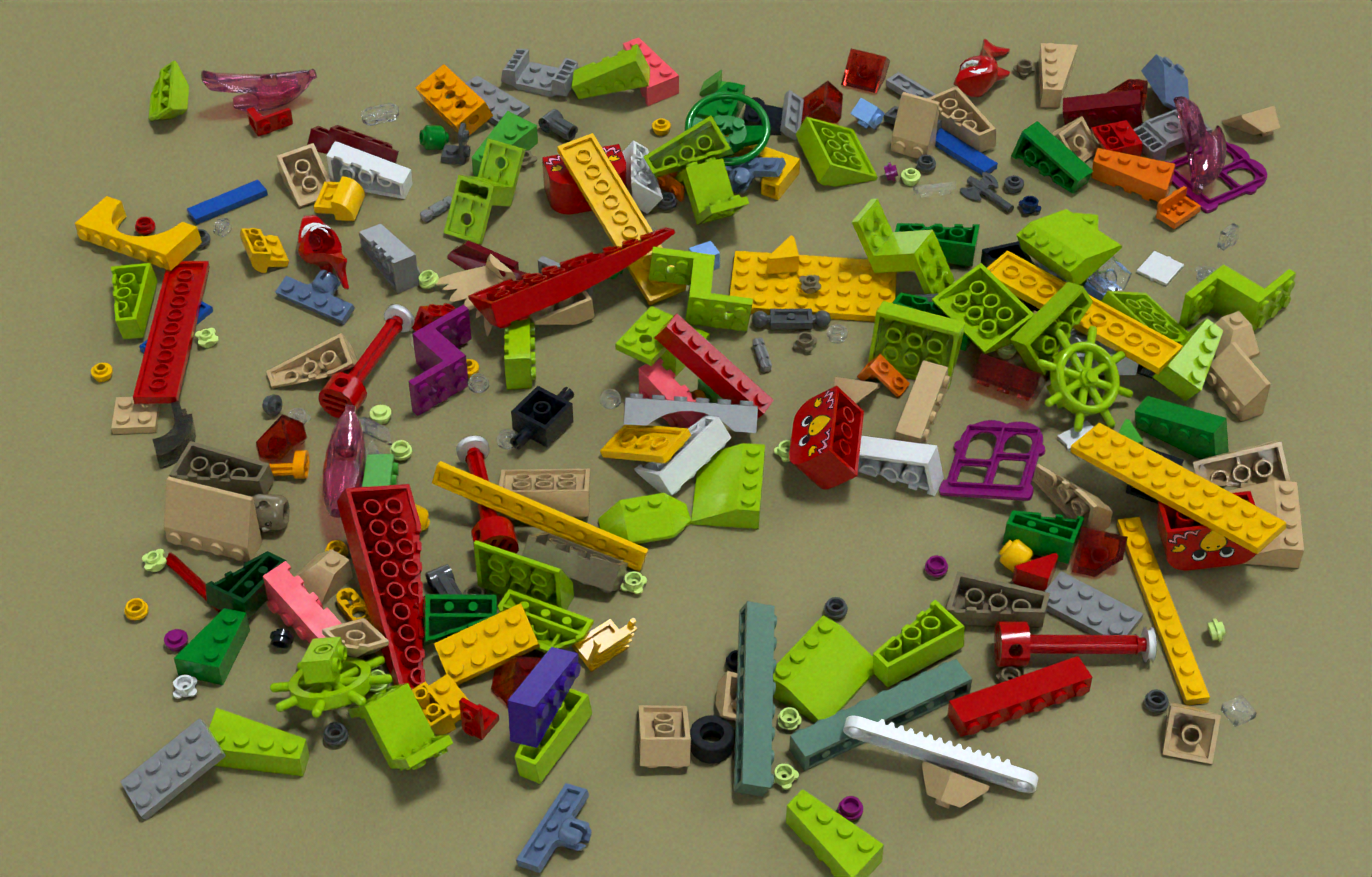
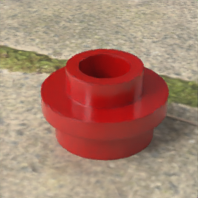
M150 217L139 218L135 225L136 232L143 235L152 233L156 228L155 222Z

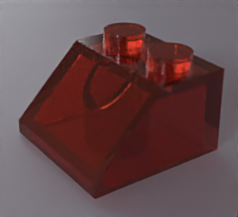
M851 48L841 85L877 94L886 78L890 60L885 56Z
M826 81L802 98L804 99L801 124L806 117L832 124L837 123L841 119L843 93L829 81Z

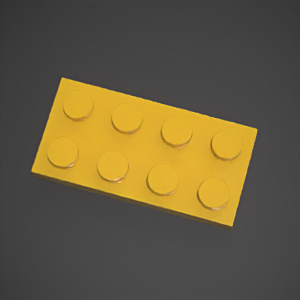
M625 424L604 445L600 452L603 458L666 463L672 459V456L679 448L685 445L691 434L688 428Z
M521 603L434 643L446 674H449L457 686L540 647Z

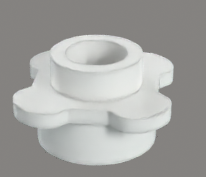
M189 675L177 677L173 681V686L175 687L173 696L177 699L196 696L197 689L195 685L197 684V679Z

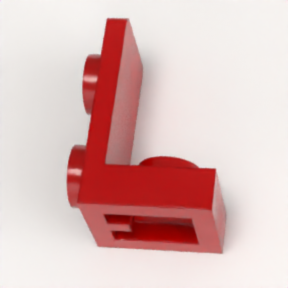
M254 107L246 109L249 125L258 137L293 124L290 108L266 116H262Z
M447 303L443 305L429 304V306H420L412 329L418 331L455 310V307Z
M463 697L460 699L462 730L469 736H475L483 740L498 723L499 714L481 704L476 705Z

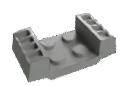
M516 49L502 71L501 82L512 85L517 90L543 96H568L572 88L573 72L579 68L577 61L565 58L559 68L530 62L528 49Z
M1189 108L1180 111L1177 109L1146 120L1141 126L1133 129L1143 143L1142 153L1147 158L1160 161L1165 160L1167 148L1185 141L1191 142L1196 148L1208 143L1213 131L1196 114L1191 112Z

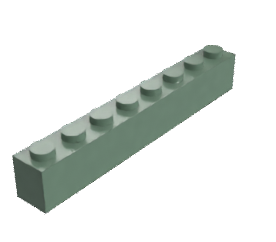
M747 601L739 610L734 792L763 796L772 788L774 783L771 765L774 762L775 756L772 750V741L775 736L772 719L775 715L773 695L775 694L776 683L773 682V674L776 669V660L773 658L777 645V639L774 637L777 616L774 615L775 606Z
M957 659L944 662L935 669L922 672L909 681H902L896 687L887 691L883 690L870 699L861 700L856 705L846 710L842 709L829 718L820 719L805 729L795 731L790 735L789 750L803 770L806 771L866 743L851 738L843 732L848 716H859L875 722L884 719L885 725L893 722L895 728H898L900 725H904L949 704L950 700L970 694L972 678Z

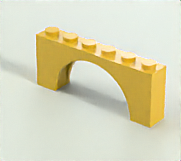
M758 144L744 147L743 150L734 153L733 156L726 157L743 156L752 151ZM765 147L757 157L784 158L786 162L779 177H763L761 179V195L779 200L799 175L800 158Z
M108 196L75 222L77 234L83 241H88L170 271L202 243L197 226L185 222L179 223L170 230L150 236L123 234L117 230L121 222L127 217L122 201Z

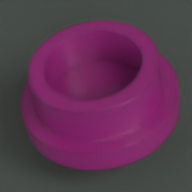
M889 162L888 165L884 166L887 181L893 180L894 182L898 172L896 165H891V162Z
M935 555L926 561L925 571L930 576L942 577L948 571V564L942 556Z
M181 629L171 630L164 637L165 646L174 652L181 651L188 643V635Z
M847 796L839 803L838 813L847 820L854 821L862 816L863 805L857 797Z

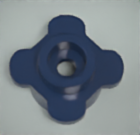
M1026 196L1023 200L1019 201L1018 205L1022 207L1024 214L1041 211V206H1038L1039 200L1034 196Z

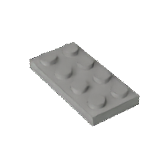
M475 76L465 83L486 102L493 114V117L488 121L495 126L507 111L521 118L530 113L528 105L479 76Z
M1062 571L1045 590V592L1050 593L1047 612L1090 635H1131L1143 617L1141 612Z
M199 718L120 782L140 816L147 820L226 757L206 723Z

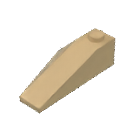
M340 333L266 372L271 387L275 389L333 376L335 373L343 372L353 367L357 363V359L351 344Z
M1278 440L1192 462L1195 474L1218 486L1243 488L1273 480L1290 481L1282 442Z

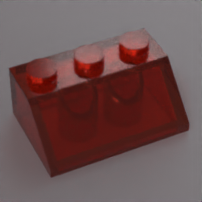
M981 353L972 377L978 379L977 384L989 387L990 384L998 386L997 391L1008 395L1010 391L1018 393L1017 398L1029 402L1030 398L1037 399L1049 376Z

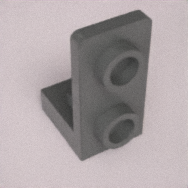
M461 123L459 128V146H444L441 155L442 163L464 165L466 158L470 157L471 148L467 145L469 130H466L465 123Z

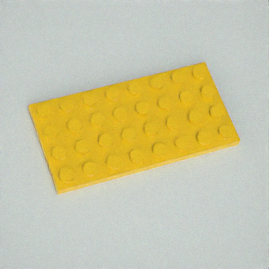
M735 251L730 296L752 298L751 314L763 311L770 315V309H812V315L824 310L830 314L831 319L875 322L876 311L882 302L892 303L895 300L897 272L874 273L868 259L799 255V271L769 274L767 273V257L771 253ZM801 276H819L821 289L814 294L803 292L801 289L802 283L799 281Z

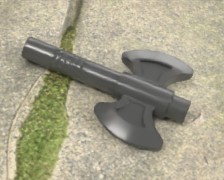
M982 172V179L980 181L970 176L967 179V183L971 187L960 189L962 195L970 200L981 201L980 195L982 194L1009 213L1014 209L1013 205L990 190V188L997 189L998 182L994 176L987 172Z

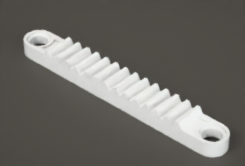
M848 716L846 718L843 732L851 738L1019 792L1033 793L1036 791L1038 776L1034 772L1011 765L1009 759L1001 762L1000 756L991 759L990 753H987L985 756L981 755L980 750L972 753L971 747L963 750L961 744L954 747L952 741L944 744L942 738L939 737L935 741L931 734L925 738L923 732L920 731L916 735L912 728L904 731L902 725L895 728L893 722L885 725L884 719L875 722L859 716Z

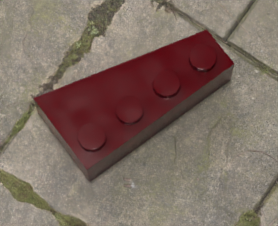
M1140 89L1063 98L1064 124L1066 125L1082 116L1089 129L1127 120L1131 127L1135 129L1144 123Z

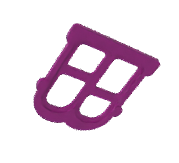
M1225 140L1209 146L1202 145L1197 151L1169 162L1174 163L1175 168L1192 163L1204 173V175L1188 181L1174 169L1172 185L1177 189L1183 186L1187 187L1186 197L1201 205V210L1204 213H1211L1217 210L1218 205L1243 194H1255L1257 188L1264 185L1267 180V171L1261 163L1250 159L1249 154L1243 148L1230 144ZM1216 151H1224L1231 154L1234 161L1216 170H1210L1199 158ZM1235 169H1246L1254 174L1255 179L1244 185H1239L1227 173ZM1214 178H1221L1232 190L1209 199L1195 186Z
M986 420L968 425L961 439L954 444L956 454L948 478L943 480L940 485V495L1018 501L1031 500L1034 492L1031 483L1039 457L1043 456L1046 451L1040 428L1028 422H1010L1006 424L997 420ZM981 433H990L996 437L995 448L990 459H971L965 457L969 443L974 436ZM1015 435H1026L1032 440L1031 449L1025 454L1003 452L1007 440ZM1001 461L1026 462L1019 485L993 484L998 465ZM964 466L988 468L983 483L957 482L961 468Z

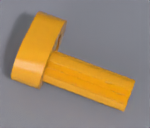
M308 450L295 451L293 463L269 464L273 476L293 475L295 479H306L310 467Z

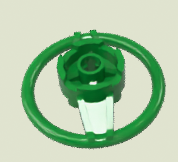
M728 91L713 93L700 99L693 105L686 117L685 131L704 120L695 117L699 110L713 101L722 99L737 100L749 105L756 111L762 121V126H745L742 118L731 115H717L714 117V121L733 151V154L727 156H733L734 153L743 150L744 147L758 144L752 151L743 156L723 158L725 166H735L749 162L764 150L770 137L771 128L769 118L758 102L744 94Z

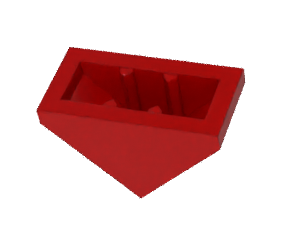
M1057 553L1015 565L1012 579L1014 584L1045 592L1056 571Z

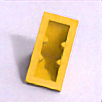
M794 236L788 237L767 257V273L776 274L799 271V253Z

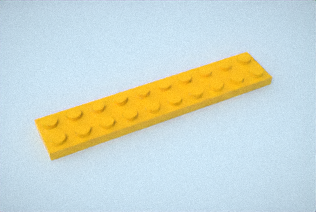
M593 133L557 146L558 154L613 246H622V242L629 239L640 240L641 235L653 232ZM652 251L627 266L628 271L649 305L686 291V285L649 280Z
M1008 250L987 267L1015 296L1039 309L1067 283ZM1092 296L1090 298L1093 303L1078 325L1075 324L1073 327L1088 335L1089 327L1095 326L1097 328L1096 341L1116 352L1123 351L1125 357L1156 374H1159L1183 348L1181 344Z
M1098 423L1071 445L1072 454L1255 554H1259L1286 529V522L1101 423Z

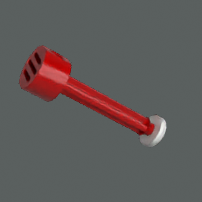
M397 304L390 305L384 312L385 325L349 374L343 372L335 373L320 391L319 403L329 415L342 420H349L357 413L367 398V391L363 382L400 332L404 333L411 330L415 323L414 316L407 308Z
M469 436L462 439L456 447L457 457L461 462L468 464L470 474L489 481L484 459L488 457L490 452L487 440L481 436ZM477 503L481 520L471 530L473 545L477 540L517 554L519 547L513 523L503 516H498L496 510Z
M997 621L994 630V656L998 667H1027L1030 661V654L1137 655L1141 652L1143 661L1146 663L1148 659L1151 662L1155 661L1157 651L1156 634L1153 627L1150 630L1144 627L1141 637L1137 634L1030 635L1029 625L1026 621Z

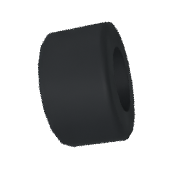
M708 715L697 719L692 724L690 729V751L696 759L704 763L715 764L726 760L731 755L734 748V732L727 720L716 715ZM716 737L720 740L716 742H707L704 740V738Z

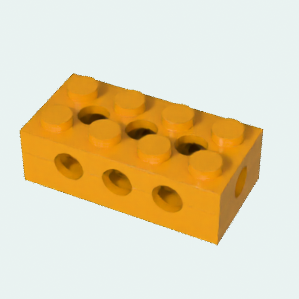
M445 64L415 87L422 100L457 133L461 123H465L466 130H469L470 136L493 117L486 102Z

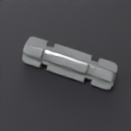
M446 196L428 207V210L421 211V220L428 222L432 217L435 218L447 209H450L451 196Z
M761 337L753 339V348L760 364V369L762 372H770L772 370V363L769 359L764 339Z

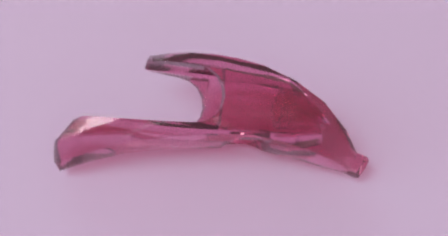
M314 69L271 74L216 73L206 70L201 72L202 82L211 91L245 93L233 98L234 108L247 112L246 109L252 107L257 112L286 105L298 98L308 88L311 81L317 78V73Z
M1183 96L1175 97L1173 101L1177 109L1193 187L1192 191L1199 195L1203 190L1216 182L1224 167L1226 140L1219 125L1216 126L1212 133L1206 130L1202 114L1196 103ZM1201 146L1203 150L1202 155L1195 154L1194 150Z
M345 405V411L338 419L332 431L325 454L323 497L329 516L341 518L337 500L344 489L362 487L365 443L361 422L356 414V406Z

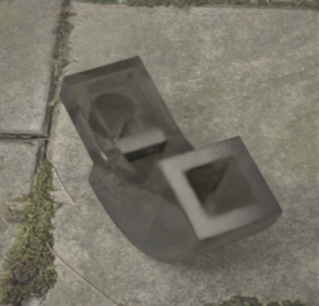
M179 401L171 403L175 420L173 428L164 436L152 439L160 469L177 463L190 441L195 442L196 429L192 413L187 414L186 408L181 409Z

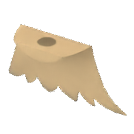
M490 254L486 266L441 277L436 284H449L443 290L457 289L449 301L455 302L466 299L464 305L470 311L476 307L469 300L468 295L509 279L515 281L516 278L514 272ZM499 270L504 271L506 273V276L503 277L500 274ZM477 309L476 318H479L482 314ZM484 317L485 332L488 337L493 325Z

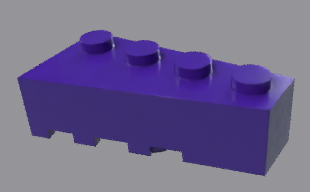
M551 647L508 699L511 742L535 748L539 746L571 686L580 674L581 665L578 663V653Z

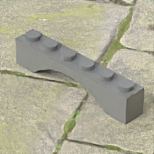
M630 393V397H625L623 424L646 426L666 414L678 411H694L719 417L734 432L756 433L758 406H754L753 401L740 400L739 405L731 404V400L718 399V403H709V398H696V402L687 401V397L674 396V400H665V395H652V399L643 398V394Z

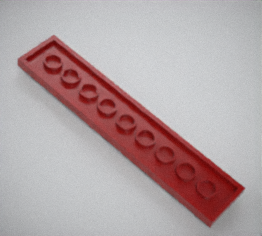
M181 261L171 271L165 270L133 394L134 404L178 403L210 269L209 261Z

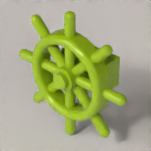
M1095 326L1089 327L1087 342H1077L1074 344H1070L1062 329L1056 330L1055 335L1063 349L1055 356L1053 363L1043 359L1037 361L1038 367L1051 371V384L1046 386L1051 396L1045 400V405L1051 407L1056 404L1059 409L1065 407L1068 411L1076 414L1074 430L1076 432L1082 431L1084 416H1092L1098 413L1101 414L1109 428H1114L1116 423L1108 408L1114 403L1117 395L1126 398L1133 396L1132 390L1120 386L1119 372L1116 363L1125 358V353L1119 351L1110 356L1105 349L1095 344L1097 334ZM1076 353H1085L1083 364ZM1093 358L1099 363L1095 368H1092ZM1069 359L1072 365L1067 368L1065 365ZM1104 372L1105 381L1099 379L1098 375ZM1096 387L1105 390L1102 398ZM1088 393L1095 405H1086Z
M341 637L312 639L301 662L297 664L299 671L291 677L289 682L272 683L270 690L274 693L290 692L291 697L276 704L275 708L278 712H283L296 705L299 708L312 711V716L318 718L323 711L338 709L352 703H356L359 706L365 705L366 698L364 696L370 691L372 685L390 684L392 676L389 674L372 675L371 673L372 669L384 664L385 658L383 656H377L364 661L347 655V648L342 644Z

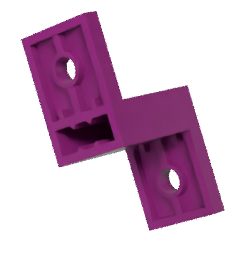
M464 304L412 333L416 364L425 371L408 381L412 412L417 416L469 386L466 355L457 348L472 339L469 309Z

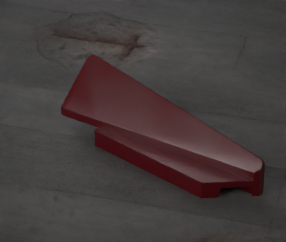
M340 125L330 127V130L321 126H316L310 130L307 145L314 143L317 152L328 154L336 141L396 164L399 151L392 149L390 143Z
M470 240L464 242L459 247H455L447 256L448 260L464 270H470L486 266L488 256L492 254L514 272L516 280L523 279L522 275L527 274L526 272L519 271L517 261ZM499 270L500 274L505 277L506 273Z

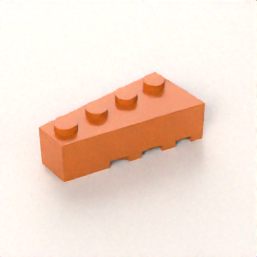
M1098 148L1093 160L1091 178L1112 187L1120 186L1125 192L1130 194L1135 192L1142 195V199L1147 201L1152 199L1159 202L1169 194L1175 164Z

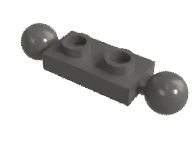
M770 309V315L763 311H757L752 315V323L756 327H764L767 323H770L771 329H812L813 323L820 327H825L831 321V316L827 311L821 310L812 315V309Z

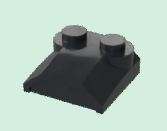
M753 97L752 99L762 106L769 118L770 135H781L780 128L783 108L766 105L762 99ZM746 104L744 125L762 126L759 115Z

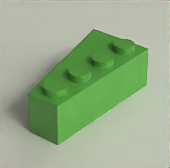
M507 111L472 156L473 175L478 177L488 138L530 150L538 144L537 125ZM503 157L498 160V166L502 169L506 164Z
M394 454L367 455L362 487L397 485L399 463H395Z

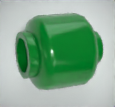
M426 125L423 130H420L419 142L426 150H442L445 144L449 142V134L445 132L444 127L441 125Z

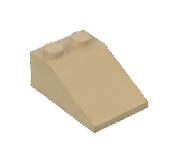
M903 92L892 133L891 151L917 159L922 155H931L935 149L940 102Z
M314 143L277 155V167L298 207L301 208L315 203L324 182L331 181Z
M586 290L530 314L535 325H576L595 317L593 302Z
M638 705L640 766H646L647 768H657L658 766L682 768L683 766H690L691 737L687 706Z

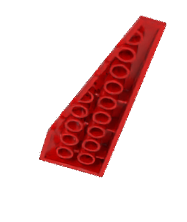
M665 227L641 235L640 240L629 239L623 241L622 246L602 248V253L593 254V252L560 262V267L556 265L542 268V273H527L522 275L523 279L513 281L509 279L468 295V298L491 325L506 328L515 320L522 321L528 319L530 314L568 299L618 273L652 251L653 247L659 246L674 235L675 230Z
M410 484L345 488L337 500V505L372 626L389 640V645L381 649L394 685L408 683L412 690L425 682V669H423L425 650L423 649L422 640L424 637V627H422L424 615L423 582L421 581L422 562H420V552L422 550V543L420 541L421 523Z

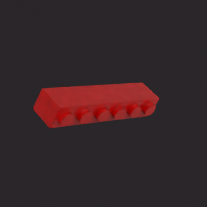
M677 313L654 337L722 399L731 400V404L739 405L740 400L753 401V405L758 406L757 419L766 412L774 401Z
M1079 656L950 700L947 716L960 737L974 735L980 730L999 726L1001 723L1011 719H1019L1023 715L1034 711L1039 712L1045 707L1061 704L1067 699L1076 696L1081 697L1090 692L1093 677Z

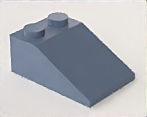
M1156 54L1141 72L1163 105L1178 111L1190 109L1188 79L1184 74V68L1178 63L1174 65L1166 56L1162 58Z

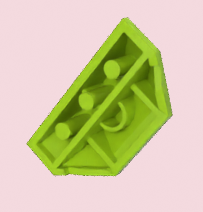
M174 60L160 69L158 74L160 77L153 87L148 117L151 121L173 119L178 115L184 114L188 109L189 85L178 63Z
M658 493L619 500L598 518V524L602 530L635 544L676 537L686 526L691 524V518L685 503L666 493Z
M508 589L498 604L499 613L520 603L522 604L540 645L536 650L547 653L551 647L565 649L582 641L594 623L593 619Z

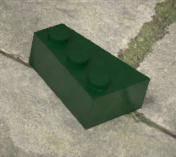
M267 551L244 563L243 568L234 573L231 571L225 573V577L215 583L210 581L206 584L207 604L221 611L226 608L246 612L249 619L268 600L263 575L283 562H287V560Z

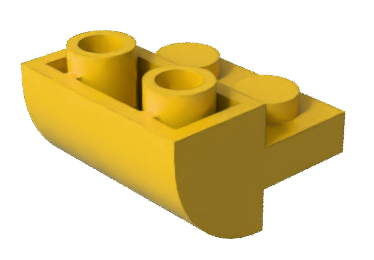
M344 176L341 177L340 182H324L314 204L315 213L334 214L335 220L355 221L364 200L365 192L358 182Z
M241 228L240 239L255 270L266 273L268 267H288L289 259L278 236H264L261 229Z
M448 673L430 685L425 681L412 689L434 734L443 735L456 729L455 723L461 720L459 701L462 697L467 700L469 699Z

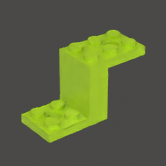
M487 139L478 177L458 175L443 233L482 244L492 205L511 207L526 149L497 140ZM501 157L506 161L502 169L498 166V160ZM466 214H470L472 218L469 225H466L464 222Z
M711 157L704 160L705 162L701 164L697 162L689 163L680 172L676 173L677 176L674 178L686 187L697 225L733 216L749 204L747 196H734L723 158L716 160V157Z
M878 198L871 199L852 221L874 273L915 271L925 294H939L955 281L933 230L892 232Z
M653 247L649 280L689 285L685 319L688 324L747 331L753 299L711 293L715 255Z
M1223 264L1185 294L1179 324L1187 328L1190 324L1196 323L1204 313H1208L1211 309L1222 316L1239 311L1251 323L1253 331H1255L1258 327L1261 328L1270 317H1275L1280 309L1286 308L1291 301L1290 294L1295 286L1296 272L1288 269L1264 289Z
M650 306L615 343V350L650 366L661 358L663 360L661 365L666 370L671 369L676 376L685 368V365L654 338L673 315L653 306ZM692 326L707 341L710 340L709 333Z
M408 683L389 686L367 698L365 705L359 706L356 704L347 709L351 718L360 717V719L366 720L390 769H399L400 771L404 769L406 771L418 769L427 763L425 759L433 756L437 758L448 752L447 747L453 744L449 734L434 735Z

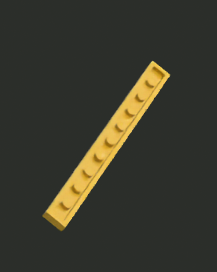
M442 461L436 466L432 481L434 485L535 528L628 563L627 567L639 572L643 568L649 550L645 547Z
M1140 517L1117 519L1116 526L1183 702L1187 706L1209 703V693Z

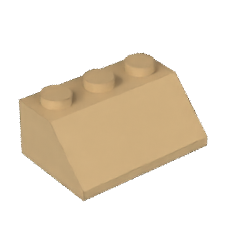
M1232 342L1212 361L1206 380L1218 393L1219 398L1227 404L1231 412L1240 421H1244L1263 414L1271 383L1237 343Z

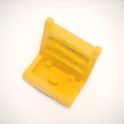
M610 618L587 633L582 641L573 644L572 647L592 672L629 648L628 644L632 642L631 638L634 637V632L637 631L635 626L636 620L632 618L627 625L618 629Z

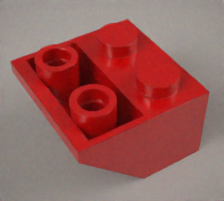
M1127 120L1091 127L1092 133L1103 149L1141 157L1143 143Z

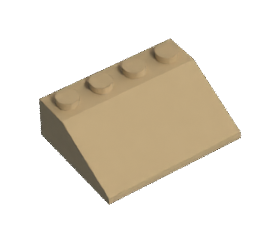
M590 468L501 470L499 486L576 519L589 517ZM498 512V516H503L509 520H515L510 516Z
M168 476L166 480L164 530L168 542L191 547L195 550L211 552L215 555L231 557L238 561L248 562L254 558L262 544V538L253 497Z
M1273 480L1230 490L1229 492L1231 493L1251 491L1257 507L1286 522V529L1259 554H1256L1251 560L1243 564L1299 568L1304 553L1297 482Z

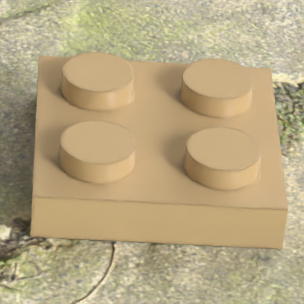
M133 396L116 397L111 427L112 433L157 432L161 404H134Z

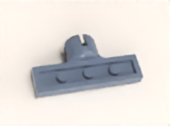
M724 156V157H721V158H736V157H726V156ZM755 157L744 164L725 167L733 192L743 194L748 190L755 177H779L786 162L784 158Z
M326 270L319 271L310 284H304L285 276L275 291L277 296L343 325L355 309L353 304L333 296L340 286V281H338L334 274L331 272L327 273Z
M565 783L517 857L516 861L519 867L540 873L557 847L563 846L576 851L586 848V845L579 842L589 843L592 833L589 827L590 824L575 817L589 797L587 789Z

